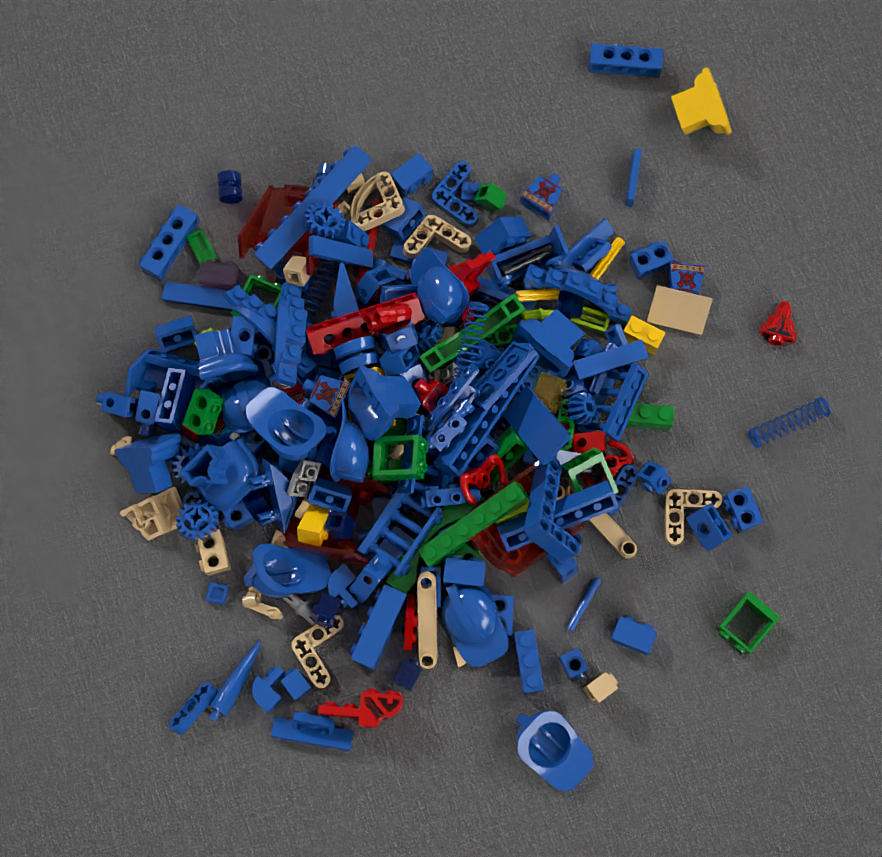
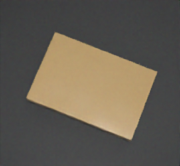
M657 285L647 322L702 335L712 298Z

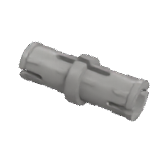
M295 594L283 598L296 611L295 613L297 615L300 614L311 626L321 617L308 606L306 601L303 602Z

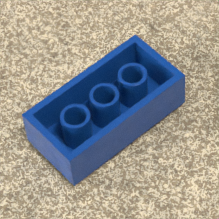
M384 585L383 589H378L375 596V607H370L366 616L368 622L366 626H361L358 633L360 638L358 644L354 643L349 653L353 663L373 672L376 670L407 601V594L387 585Z

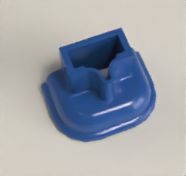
M556 309L542 322L536 319L521 320L512 335L511 343L513 341L517 343H530L540 355L535 364L545 369L541 379L549 383H559L571 369L574 358L572 349L579 344L585 333Z
M229 329L218 332L211 330L194 336L200 357L199 376L201 380L214 385H224L251 377L259 372L258 365L254 364L249 357L235 353Z
M365 366L359 367L348 391L350 414L364 437L371 441L379 439L381 435L385 434L395 418H413L421 405L405 376H381L379 372Z
M180 434L155 435L115 449V455L119 458L121 464L128 468L136 493H158L172 486V480L165 460L179 452L180 442L182 441Z
M239 438L238 440L228 442L223 447L206 445L181 470V473L190 486L196 487L205 502H209V506L214 505L216 510L223 511L234 507L252 490L250 487L252 483L249 479L259 476V464L243 439Z

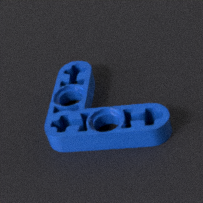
M460 161L455 164L433 191L432 201L438 208L465 227H473L477 223V212L454 196L462 186V182H465L470 176V165L465 161ZM459 168H466V171L461 172L458 178L457 175L459 174ZM449 180H454L456 186L450 188L446 183ZM437 195H443V199L437 200ZM452 204H458L460 209L453 212L449 207ZM466 216H473L472 220L466 221Z

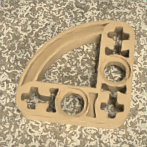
M388 172L376 174L367 180L355 194L351 204V220L363 231L383 224L404 213V204L391 175ZM386 180L388 185L384 186L382 181ZM378 188L384 202L361 212L366 198L372 191ZM390 191L394 192L390 197L385 196ZM396 202V205L398 207L396 209H394L392 203ZM383 212L381 217H374L376 213Z

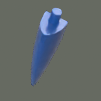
M260 641L241 660L211 702L209 707L214 710L209 716L210 720L216 722L220 714L227 717L251 671L262 644Z

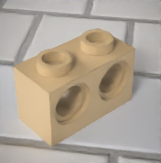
M220 529L216 532L211 531V538L206 535L204 536L205 541L198 538L197 542H194L196 551L201 554L202 560H199L201 571H205L208 576L231 570ZM213 539L214 545L211 548H205L206 541ZM213 558H218V565L215 567H210V560Z
M605 672L585 686L583 691L591 702L596 705L618 689L616 686L618 682L611 673L608 675Z

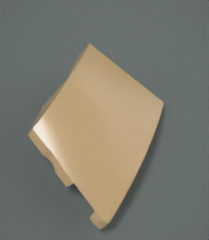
M171 487L120 511V514L126 516L133 523L132 526L139 530L149 541L177 529L176 524L178 522L175 518L180 516L178 510H184L185 508L176 487Z

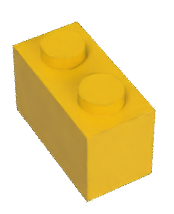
M631 316L623 331L627 342L632 343L643 340L646 351L653 355L666 333L634 316Z
M310 503L297 527L298 542L321 547L323 541L328 538L330 527L335 524L336 515L334 510Z

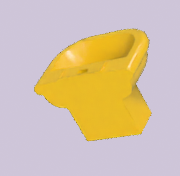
M705 67L702 73L695 78L694 87L671 96L681 128L685 135L706 126H710L716 134L725 133L730 135L732 129L717 85L709 68Z

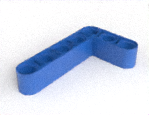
M553 457L546 466L540 463L535 467L524 530L533 542L557 560L564 562L580 553V545L574 537L553 522L561 475V464L557 458Z

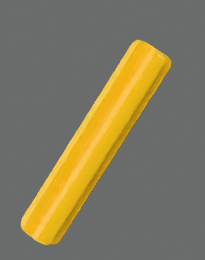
M617 237L611 244L612 248L599 260L589 275L599 279L625 244L624 240Z
M556 288L516 291L515 295L520 302L565 299L567 298L568 291Z

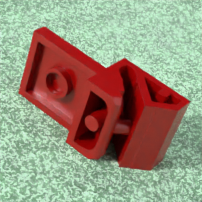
M492 252L481 253L474 260L468 259L458 265L452 264L448 269L463 282L470 297L481 287L477 279L496 257Z
M366 689V692L361 693L360 708H358L357 704L345 703L344 707H337L338 704L335 702H324V705H319L318 714L359 719L358 726L379 728L380 722L383 719L387 718L390 720L402 711L403 696L399 695L398 691L387 690L386 694H380L377 689ZM371 699L376 704L377 708L381 710V715L379 717L374 716L372 710H370L366 706V703H368L376 714L379 713L378 710L374 707V705L370 702Z

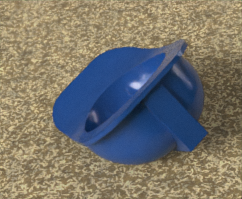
M425 247L413 263L410 274L412 285L416 284L418 286L417 297L422 312L432 321L440 322L441 324L454 323L469 304L468 291L463 282L444 265L436 252L431 247Z
M258 372L251 377L225 384L219 389V396L224 398L221 408L223 420L227 428L232 432L242 434L254 430L247 420L246 407L260 392L270 387L264 373Z
M274 387L265 388L247 404L246 417L249 424L269 443L270 447L278 455L291 461L303 459L314 461L316 459L318 443L324 439L327 431L324 421L318 415L307 410L286 393Z
M341 399L343 410L342 425L332 453L330 473L334 482H338L342 478L362 483L369 463V450L360 429L350 422L344 401Z
M261 544L253 550V563L251 569L244 576L245 586L255 587L258 592L265 596L280 598L294 593L320 591L327 587L331 573L327 558L321 551Z
M457 584L447 587L448 595L442 603L441 616L444 626L462 658L468 664L480 667L503 656L508 650V637L491 591L484 585L483 589L461 587Z
M548 710L535 713L530 717L521 713L516 719V722L521 726L516 737L517 751L520 758L554 788L562 791L573 790L593 768V756L590 749L558 712Z

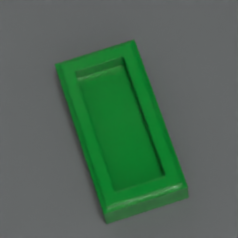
M202 228L191 233L189 236H185L202 269L219 261Z

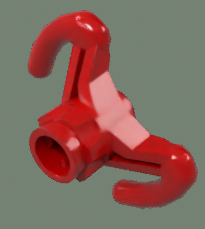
M609 440L608 445L610 447L617 448L625 454V457L605 455L604 458L607 465L612 466L609 470L613 477L622 466L632 465L635 461V456L626 445L618 441ZM588 472L581 474L588 487L596 485L589 477ZM602 473V480H601V482H604V481H605V478H604L603 473Z
M496 454L490 455L481 466L465 471L460 477L462 494L472 506L477 504V500L471 495L469 488H487L490 483V472L495 465L499 472V483L502 485L506 484L505 466Z

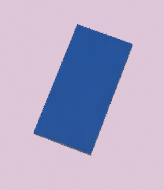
M513 341L474 385L479 390V394L471 404L487 412L538 354L536 350Z
M526 386L502 414L537 459L545 466L572 437L529 386Z

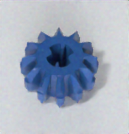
M580 392L569 398V403H567L569 410L567 412L570 414L569 419H573L574 424L584 426L596 420L595 415L598 414L596 411L597 406L591 394Z

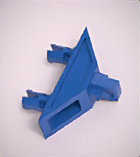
M262 458L265 473L250 478L249 481L252 483L250 487L255 491L268 485L272 510L257 514V517L260 519L258 523L260 526L276 521L277 528L285 534L298 496H290L286 493L291 480L287 479L273 465Z

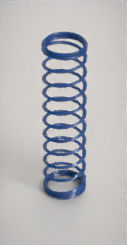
M326 259V262L321 263L322 268L318 269L319 274L314 276L316 281L311 282L312 287H309L307 289L308 293L304 294V302H308L316 308H320V306L309 301L305 296L310 295L320 302H324V300L311 294L309 289H315L324 296H327V293L315 288L312 283L316 282L326 289H331L327 284L319 282L316 276H321L326 281L334 283L331 278L322 275L319 271L325 270L330 275L337 277L335 272L325 269L323 264L327 263L332 268L339 270L337 265L328 262ZM304 306V309H306L308 312L317 315V313L314 310ZM307 316V321L312 323L313 319Z
M470 302L468 305L470 308L467 309V311L471 315L466 316V320L468 322L464 324V327L468 330L462 331V334L465 337L461 338L460 341L464 345L459 346V349L462 352H459L457 356L460 358V360L455 361L456 365H458L459 367L453 369L454 372L457 373V375L452 376L451 383L458 380V378H454L455 376H461V373L457 372L455 369L465 368L464 366L459 365L457 362L466 361L469 363L473 362L474 364H476V361L466 360L460 357L459 354H469L473 356H478V354L464 351L460 347L469 346L476 349L480 348L479 346L469 345L463 342L462 339L482 341L479 338L469 337L466 334H464V332L472 331L478 334H483L482 331L472 330L466 327V324H475L484 327V324L472 322L467 317L475 316L477 318L487 319L485 316L475 315L469 311L470 309H474L478 311L488 312L489 306L486 304L479 302Z
M823 397L816 398L814 403L809 402L808 405H802L801 409L795 408L794 412L789 411L787 415L782 414L781 418L775 417L774 421L769 420L767 424L762 423L761 427L756 426L754 429H749L750 441L756 448L762 447L760 437L755 431L758 428L761 430L765 443H769L767 435L762 430L763 425L767 426L770 437L775 441L776 438L769 427V422L774 423L776 433L782 438V432L775 422L776 419L781 421L784 432L789 434L788 427L782 420L783 416L787 417L791 429L796 431L795 424L789 417V413L794 414L797 425L802 428V422L796 414L797 409L801 411L805 424L809 425L808 417L802 410L804 406L807 407L811 420L816 422V417L809 408L810 403L814 404L815 412L820 419L823 418V415L829 416L831 411L827 401ZM820 401L825 406L827 413L823 410Z

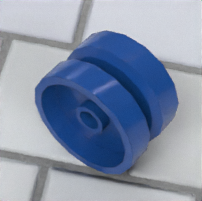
M373 336L358 338L334 348L336 359L343 361L339 365L342 376L357 372L360 366L372 368L380 365L379 353L371 352L376 348Z

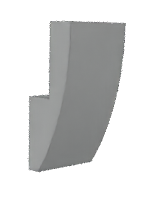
M451 363L429 376L427 374L424 375L428 381L434 379L450 387L452 376L457 375L453 369L459 366Z
M301 460L291 478L286 493L290 496L307 497L311 481L316 482L321 463Z

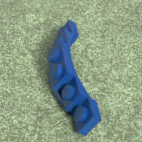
M529 264L523 282L538 289H541V287H551L572 292L599 306L609 315L610 320L624 326L629 322L632 308L617 302L618 296L611 294L605 285L595 277L574 269H554L549 267L548 271Z
M284 282L281 286V296L279 297L277 309L274 363L276 370L275 382L293 387L296 384L297 367L301 364L302 346L306 341L307 311H304V299H301L302 288Z
M239 285L226 292L223 298L232 306V309L248 320L275 348L277 309L271 303L265 305L255 294L249 296ZM305 345L302 346L301 364L297 367V373L302 378L310 374L318 366L305 353L307 349Z

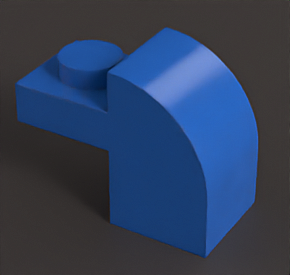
M344 563L330 576L328 590L333 601L341 597L339 601L346 609L350 607L352 610H355L359 604L347 590L357 577Z
M279 666L276 668L272 667L265 674L267 677L265 680L257 676L253 683V697L267 713H270L283 700L272 688L285 673Z

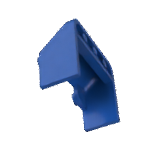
M555 225L548 236L495 255L496 258L485 270L495 286L503 288L510 285V281L525 276L527 268L503 277L500 272L501 266L503 267L530 254L532 250L537 251L550 244L554 249V256L546 258L540 264H534V266L541 269L549 266L555 268L563 264L562 261L567 257L569 251L559 226Z
M148 349L128 368L125 396L129 397L135 389L139 392L141 390L150 392L154 388L163 390L168 368L185 369L194 378L189 403L195 389H209L213 391L214 384L200 379V361L162 352L157 349Z

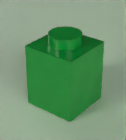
M493 183L482 184L474 201L489 212L502 210L505 205L507 193Z

